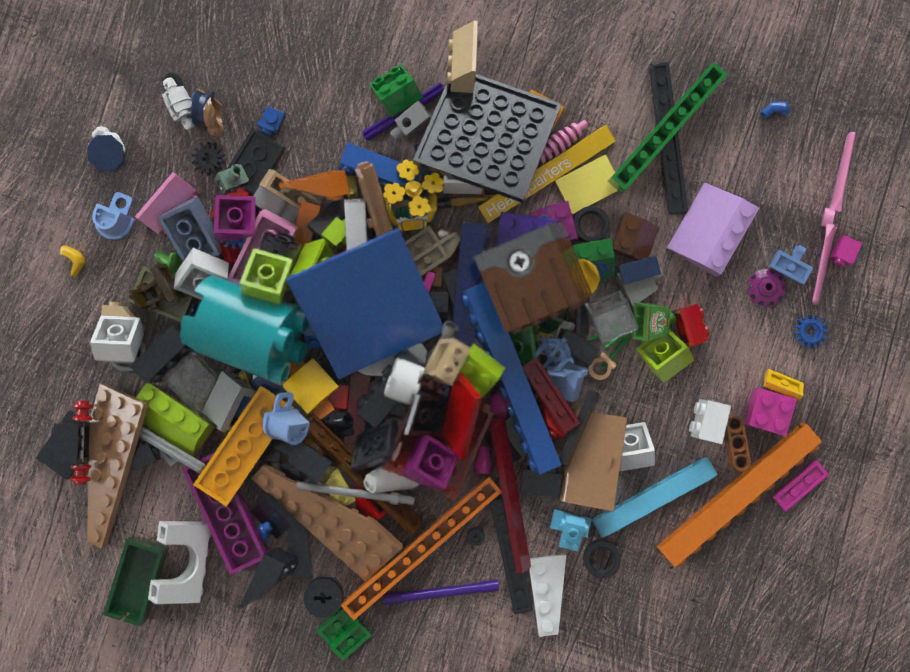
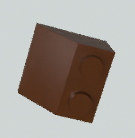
M625 213L622 216L612 244L614 253L636 261L648 258L659 228L641 217Z

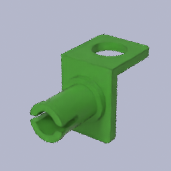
M158 250L155 253L157 257H154V260L161 264H167L175 278V274L182 263L180 256L177 252H171L168 255L162 250Z

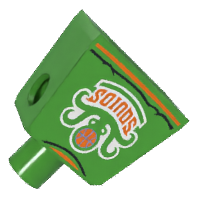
M634 302L632 338L648 342L668 335L669 326L676 321L675 315L670 313L669 307Z

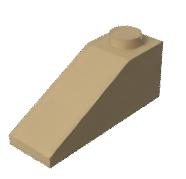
M271 169L267 171L259 184L298 210H300L302 201L319 206L322 203L312 195L279 187L278 183L290 180Z

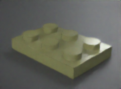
M142 267L133 290L137 289L136 287L141 283L147 282L149 284L155 279L150 271L151 268ZM159 285L154 288L157 296L162 293ZM183 293L185 298L182 300L168 303L167 299L159 303L160 306L152 311L182 323L183 316H187L194 297Z

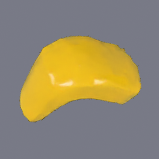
M61 246L59 254L68 257L73 262L71 276H78L86 263L85 257L81 252L72 247Z

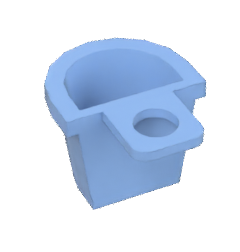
M116 192L109 208L98 203L96 204L92 219L100 235L107 239L117 240L129 234L136 220L127 216L133 202L132 197ZM119 198L126 200V206L122 209L116 206Z
M559 364L548 365L547 373L563 398L571 402L578 400L584 376L588 375V368L578 364H573L572 366L566 364L560 371L554 372L553 370Z
M291 392L279 393L275 399L273 412L264 413V433L272 439H280L291 445L299 444L306 437L310 423L299 413L298 409H291L294 398ZM283 398H288L287 404L280 407V401Z

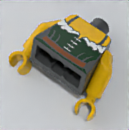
M427 190V193L419 195L422 199L426 198L431 207L430 212L425 213L424 217L412 216L410 214L411 208H409L408 204L413 201V198L408 195L403 196V200L401 202L397 201L395 204L388 203V200L384 198L391 223L399 227L400 231H408L410 239L419 233L420 229L426 228L427 223L432 221L437 211V193L430 194Z

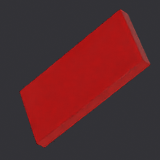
M462 372L457 374L453 382L441 433L460 460L467 458L482 399L481 395Z

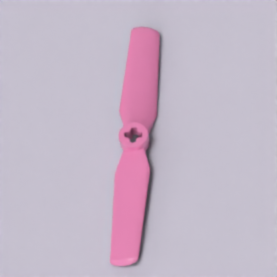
M850 132L846 136L830 207L825 208L821 226L826 227L812 299L814 305L819 304L831 246L837 229L833 224L835 213L842 211L855 132Z

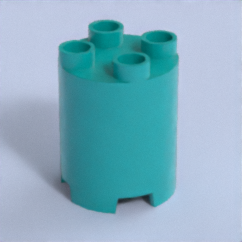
M213 275L205 278L197 286L195 293L202 296L203 299L195 317L183 316L180 335L181 342L191 347L196 353L278 385H283L289 375L291 362L300 365L308 351V343L301 341V337L308 330L310 324L301 307L283 300L281 304L242 294L240 284Z

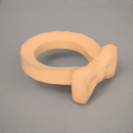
M602 352L600 357L595 358L588 367L589 374L594 379L604 380L610 375L611 370L616 368V363L611 361ZM607 362V372L604 375H597L593 371L594 363Z

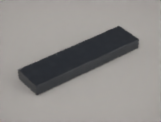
M588 390L577 416L581 424L571 430L559 458L560 463L564 465L570 464L600 393Z

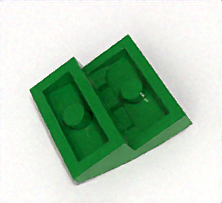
M342 607L316 629L317 633L330 645V649L342 661L372 636L371 632L358 617L353 621Z

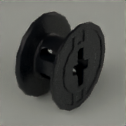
M328 575L318 576L310 582L304 592L303 601L305 607L316 617L325 618L332 616L338 611L343 602L344 590L336 578ZM322 592H323L324 595H325V596H328V597H327L326 600H324V598H323L322 596H321V597H317V596H320V595L322 594Z

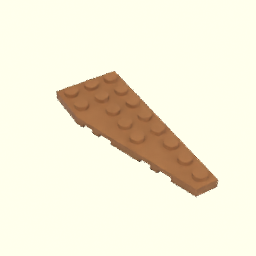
M106 383L99 385L91 413L93 420L90 421L89 465H91V468L89 469L88 477H91V481H88L87 541L100 549L107 548L148 408V403Z
M264 464L251 478L267 494L270 493L298 522L365 582L403 547V544L374 518L370 516L365 517L359 514L358 510L354 508L349 509L341 505L340 501L324 493L296 489L297 481L295 482L286 477L285 473L267 464Z

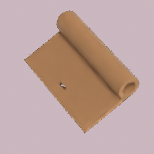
M369 161L361 162L358 164L355 172L370 218L367 219L369 229L373 228L375 238L393 231V227L374 164H369Z
M576 406V409H572L576 417L582 406ZM591 413L570 464L564 465L559 501L614 511L627 417Z

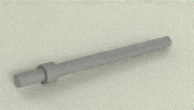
M297 481L296 489L389 501L390 504L396 505L398 503L414 505L415 498L399 495L396 492H391V494L371 493L366 490L321 484L315 485Z

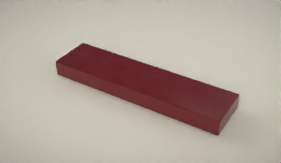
M538 358L522 366L528 383L563 435L581 424Z

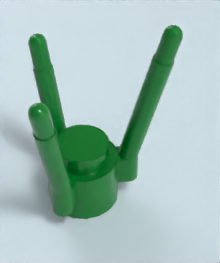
M624 323L620 326L616 324L587 341L590 343L614 332L612 334L613 339L604 346L606 350L616 341L620 343L609 356L612 361L632 335V332ZM607 362L602 365V369L606 368Z

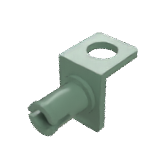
M235 164V166L232 165L229 169L218 172L214 181L221 195H226L229 189L245 184L249 179L242 165Z

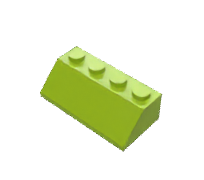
M146 383L136 397L148 403L143 424L192 457L196 456L216 427L153 383Z

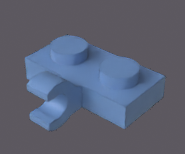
M801 245L794 248L792 256L777 250L769 265V268L801 285L805 284L813 270V267L800 261L806 251V248Z

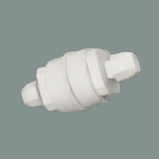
M166 78L163 81L166 92L162 94L166 109L175 122L182 121L181 123L186 130L193 129L195 125L192 123L191 97H189L184 86L176 87L177 84L174 79Z

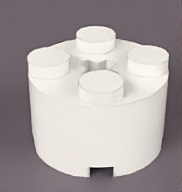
M397 358L393 365L391 376L388 378L384 396L411 405L414 395L416 396L420 384H418V381L421 379L425 368Z

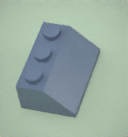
M198 196L181 203L158 217L159 222L183 262L193 248L214 257L222 252L219 241L215 240L214 225Z

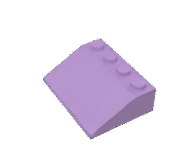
M704 183L669 242L667 249L713 276H719L724 271L758 212L759 207L741 197Z

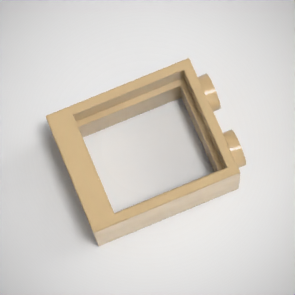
M440 339L424 369L423 375L439 384L452 385L471 348L455 339Z

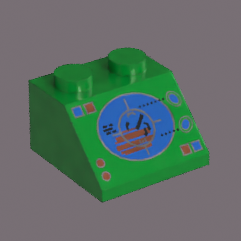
M611 238L573 245L578 259H585L595 265L599 272L600 281L615 278V256Z

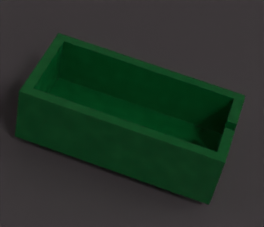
M134 536L126 539L103 616L117 620L125 617L123 622L136 626H142L147 621L153 603L148 600L151 580H160L169 550L168 546Z

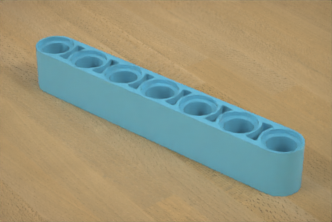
M702 458L615 506L614 511L607 510L592 519V522L601 538L606 537L711 480L718 474L709 458Z

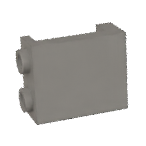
M221 371L202 413L208 417V421L217 425L218 430L227 433L234 426L231 424V421L243 396L253 398L256 390L237 375Z

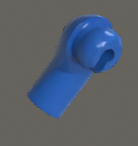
M773 101L760 114L764 119H767L774 112H780L781 115L785 116L790 113L789 104L787 102Z

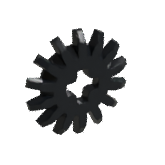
M207 142L206 147L201 143V150L196 147L194 149L198 154L191 155L196 158V160L192 161V164H198L194 169L197 171L201 168L200 174L202 175L204 171H207V176H210V171L217 174L215 169L219 168L222 170L223 168L220 166V163L225 164L226 162L221 160V157H225V154L219 153L223 149L221 147L215 149L216 143L212 147H210V142ZM207 153L213 156L210 164L207 161H203Z

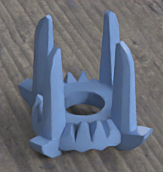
M565 337L563 339L540 338L539 341L542 344L535 352V357H538L543 351L545 352L544 355L547 356L548 360L543 365L544 369L552 361L555 364H559L553 370L554 372L560 371L566 364L573 365L574 361L570 356V348L566 343L567 339ZM560 351L561 355L558 356L555 353Z

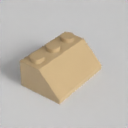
M472 21L453 31V39H449L448 51H452V56L448 55V67H451V72H448L447 84H451V92L474 93L478 21Z

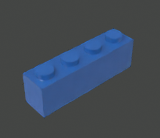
M347 142L337 170H345L347 176L353 175L357 177L355 169L358 167V164L369 161V164H374L382 189H384L385 185H393L394 183H398L399 187L405 189L406 184L410 181L399 176L400 173L397 171V165L402 164L401 162ZM418 175L412 181H417Z

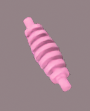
M585 120L579 124L572 123L570 128L566 126L563 128V131H557V135L552 134L547 141L539 163L544 164L546 163L545 158L551 160L553 159L552 155L556 157L559 155V152L563 153L566 151V148L571 146V142L574 143L577 140L576 136L578 138L582 136V130L588 126V123Z

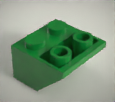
M402 65L393 67L388 73L377 77L369 84L391 118L423 98L415 80Z

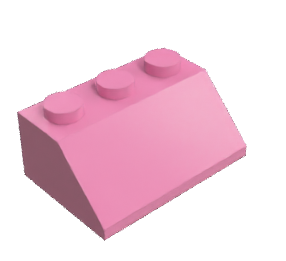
M172 172L135 217L157 234L164 236L166 232L158 217L181 203L197 197L200 193L183 178Z

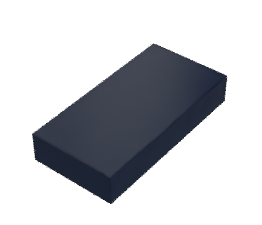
M656 255L618 266L623 285L661 274Z

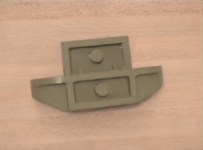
M428 226L405 241L420 276H423L449 259L462 239L457 232H454L439 240L431 226Z

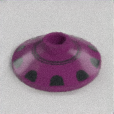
M758 270L748 280V295L757 305L764 307L773 306L785 294V281L775 270ZM767 283L771 285L769 291L765 288Z

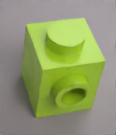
M336 217L321 235L338 252L344 245L347 246L346 223L344 219L341 221Z

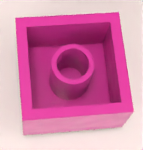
M753 388L744 418V425L777 435L787 436L797 399L762 388Z

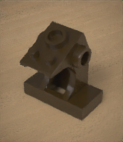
M167 264L153 266L150 271L155 279L149 284L147 282L141 283L136 287L137 289L130 290L131 295H129V298L133 299L135 303V308L149 309V311L157 309L160 306L159 303L167 299L168 303H172L185 298L183 292L174 289L175 278ZM158 285L162 290L159 296H157L154 290Z

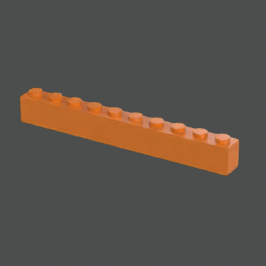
M800 423L787 436L754 462L748 470L734 479L656 547L672 566L683 565L691 553H697L702 548L701 545L705 541L712 540L717 535L716 532L719 529L726 528L731 523L730 520L733 517L743 514L747 505L757 502L760 499V494L772 489L775 486L774 482L779 478L786 477L790 473L789 470L793 466L800 465L808 453H814L822 441L808 424Z
M489 475L486 476L343 600L341 607L354 621L502 492L499 486Z

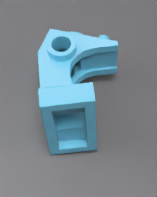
M554 509L550 528L562 531L559 547L578 552L582 537H588L592 518Z

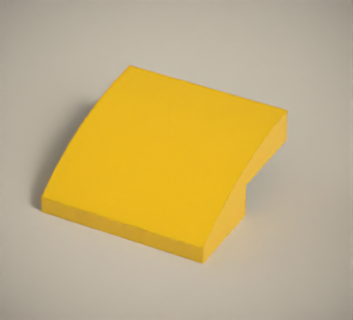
M314 359L306 363L282 385L286 392H291L294 395L293 399L307 415L319 407L323 400L338 390L339 387Z

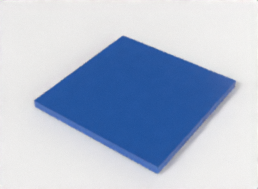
M399 228L287 277V282L338 379L441 334L443 323Z

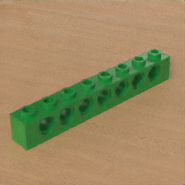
M712 62L607 182L622 194L728 74L716 63Z

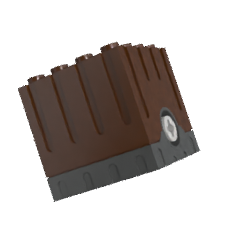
M563 222L545 225L474 257L480 272H482L481 275L505 332L512 330L514 334L530 325L533 326L541 323L549 317L553 318L567 310L570 311L580 307V305L589 301V296L593 295Z

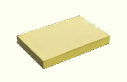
M606 155L554 181L564 201H569L572 215L579 212L582 208L591 206L618 192L607 182L615 171Z

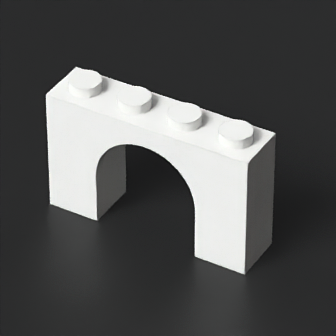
M159 521L157 541L165 545H186L189 550L190 560L186 570L180 576L174 579L151 580L148 600L155 604L200 603L203 594V578L206 574V558L209 554L208 543L211 537L207 523L196 521Z

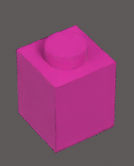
M846 235L838 237L829 259L834 260V264L841 267L852 265L862 243Z

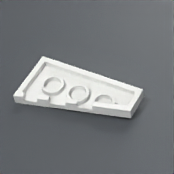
M566 553L530 558L531 567L529 571L539 637L557 635L559 632Z

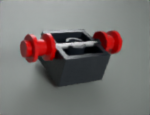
M77 400V404H73V408L77 409V415L72 417V420L78 422L54 423V427H52L53 447L51 448L50 456L53 459L52 463L74 464L71 465V469L75 470V474L70 478V481L74 482V485H87V481H91V477L87 476V470L91 468V465L85 464L86 461H89L90 422L87 421L93 420V417L89 416V409L93 408V404H89L87 400Z

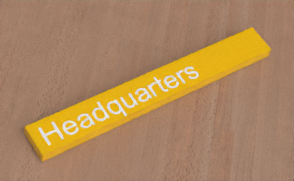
M607 125L602 126L563 153L537 168L525 199L614 143L616 140ZM496 194L479 205L478 209L486 222L489 223L499 217L501 212H507L521 202Z

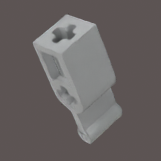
M259 186L253 196L256 197V206L261 210L266 209L296 224L299 210L264 187Z

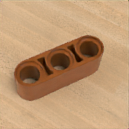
M729 415L724 434L728 461L733 469L746 471L750 468L751 459L744 422L739 416ZM732 419H735L737 422L734 429H731L729 426V422ZM735 438L740 440V445L737 448L733 447V440ZM739 457H742L743 464L740 467H738L736 465V460Z

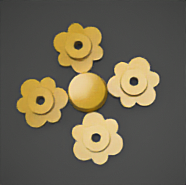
M404 160L402 164L397 165V171L400 173V178H406L410 182L406 184L405 189L399 187L398 183L385 185L383 197L388 200V203L395 204L397 201L401 202L406 192L409 197L413 198V201L408 204L409 208H411L410 214L412 216L424 217L425 213L430 212L431 207L426 198L422 199L419 196L422 188L428 190L430 194L434 192L440 193L443 190L444 180L440 178L438 173H432L424 177L425 181H423L422 185L417 181H412L419 174L418 166L414 165L413 161Z

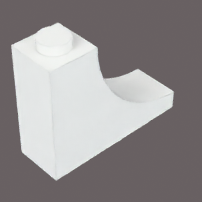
M364 198L344 199L347 251L367 242Z

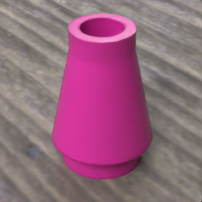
M478 447L474 467L476 474H491L493 465L490 447Z

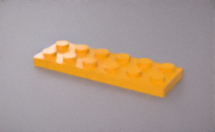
M263 386L259 387L193 484L226 507L272 441V438L264 433L263 418L265 412H273L276 399L275 394ZM284 400L280 401V407L287 404Z

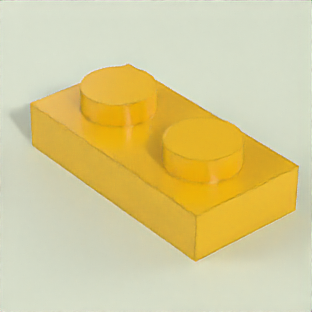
M770 369L766 371L764 387L800 401L803 397V382Z

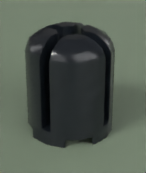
M265 231L259 250L292 259L291 274L297 262L302 242L300 244L295 242V237L279 231L278 235L268 234V231Z

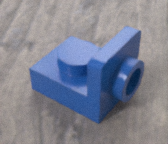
M267 106L261 121H258L256 124L260 128V132L271 136V133L277 135L285 118V113Z

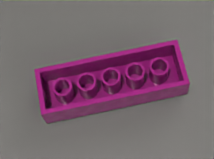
M214 453L199 461L204 463L206 467ZM188 466L183 467V473L230 575L260 562L264 553L268 552L265 542L260 539L259 529L240 488L226 507L193 485L201 473L194 471Z

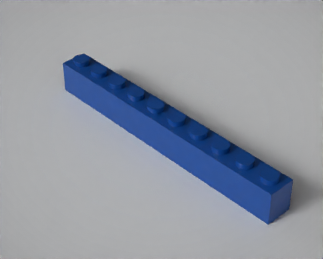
M485 282L462 291L463 304L469 308L471 313L469 314L470 321L478 330L476 335L480 344L483 343L486 350L484 352L505 367V370L498 379L500 385L498 389L501 397L505 398L507 402L506 410L508 415L513 417L515 422L513 424L514 430L521 437L522 442L520 444L522 450L528 454L530 459L528 460V465L531 471L541 475L560 466V460L509 333L504 330Z

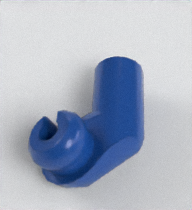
M266 521L264 524L261 523L259 525L260 539L266 541L270 538V531L273 529L270 526V522Z

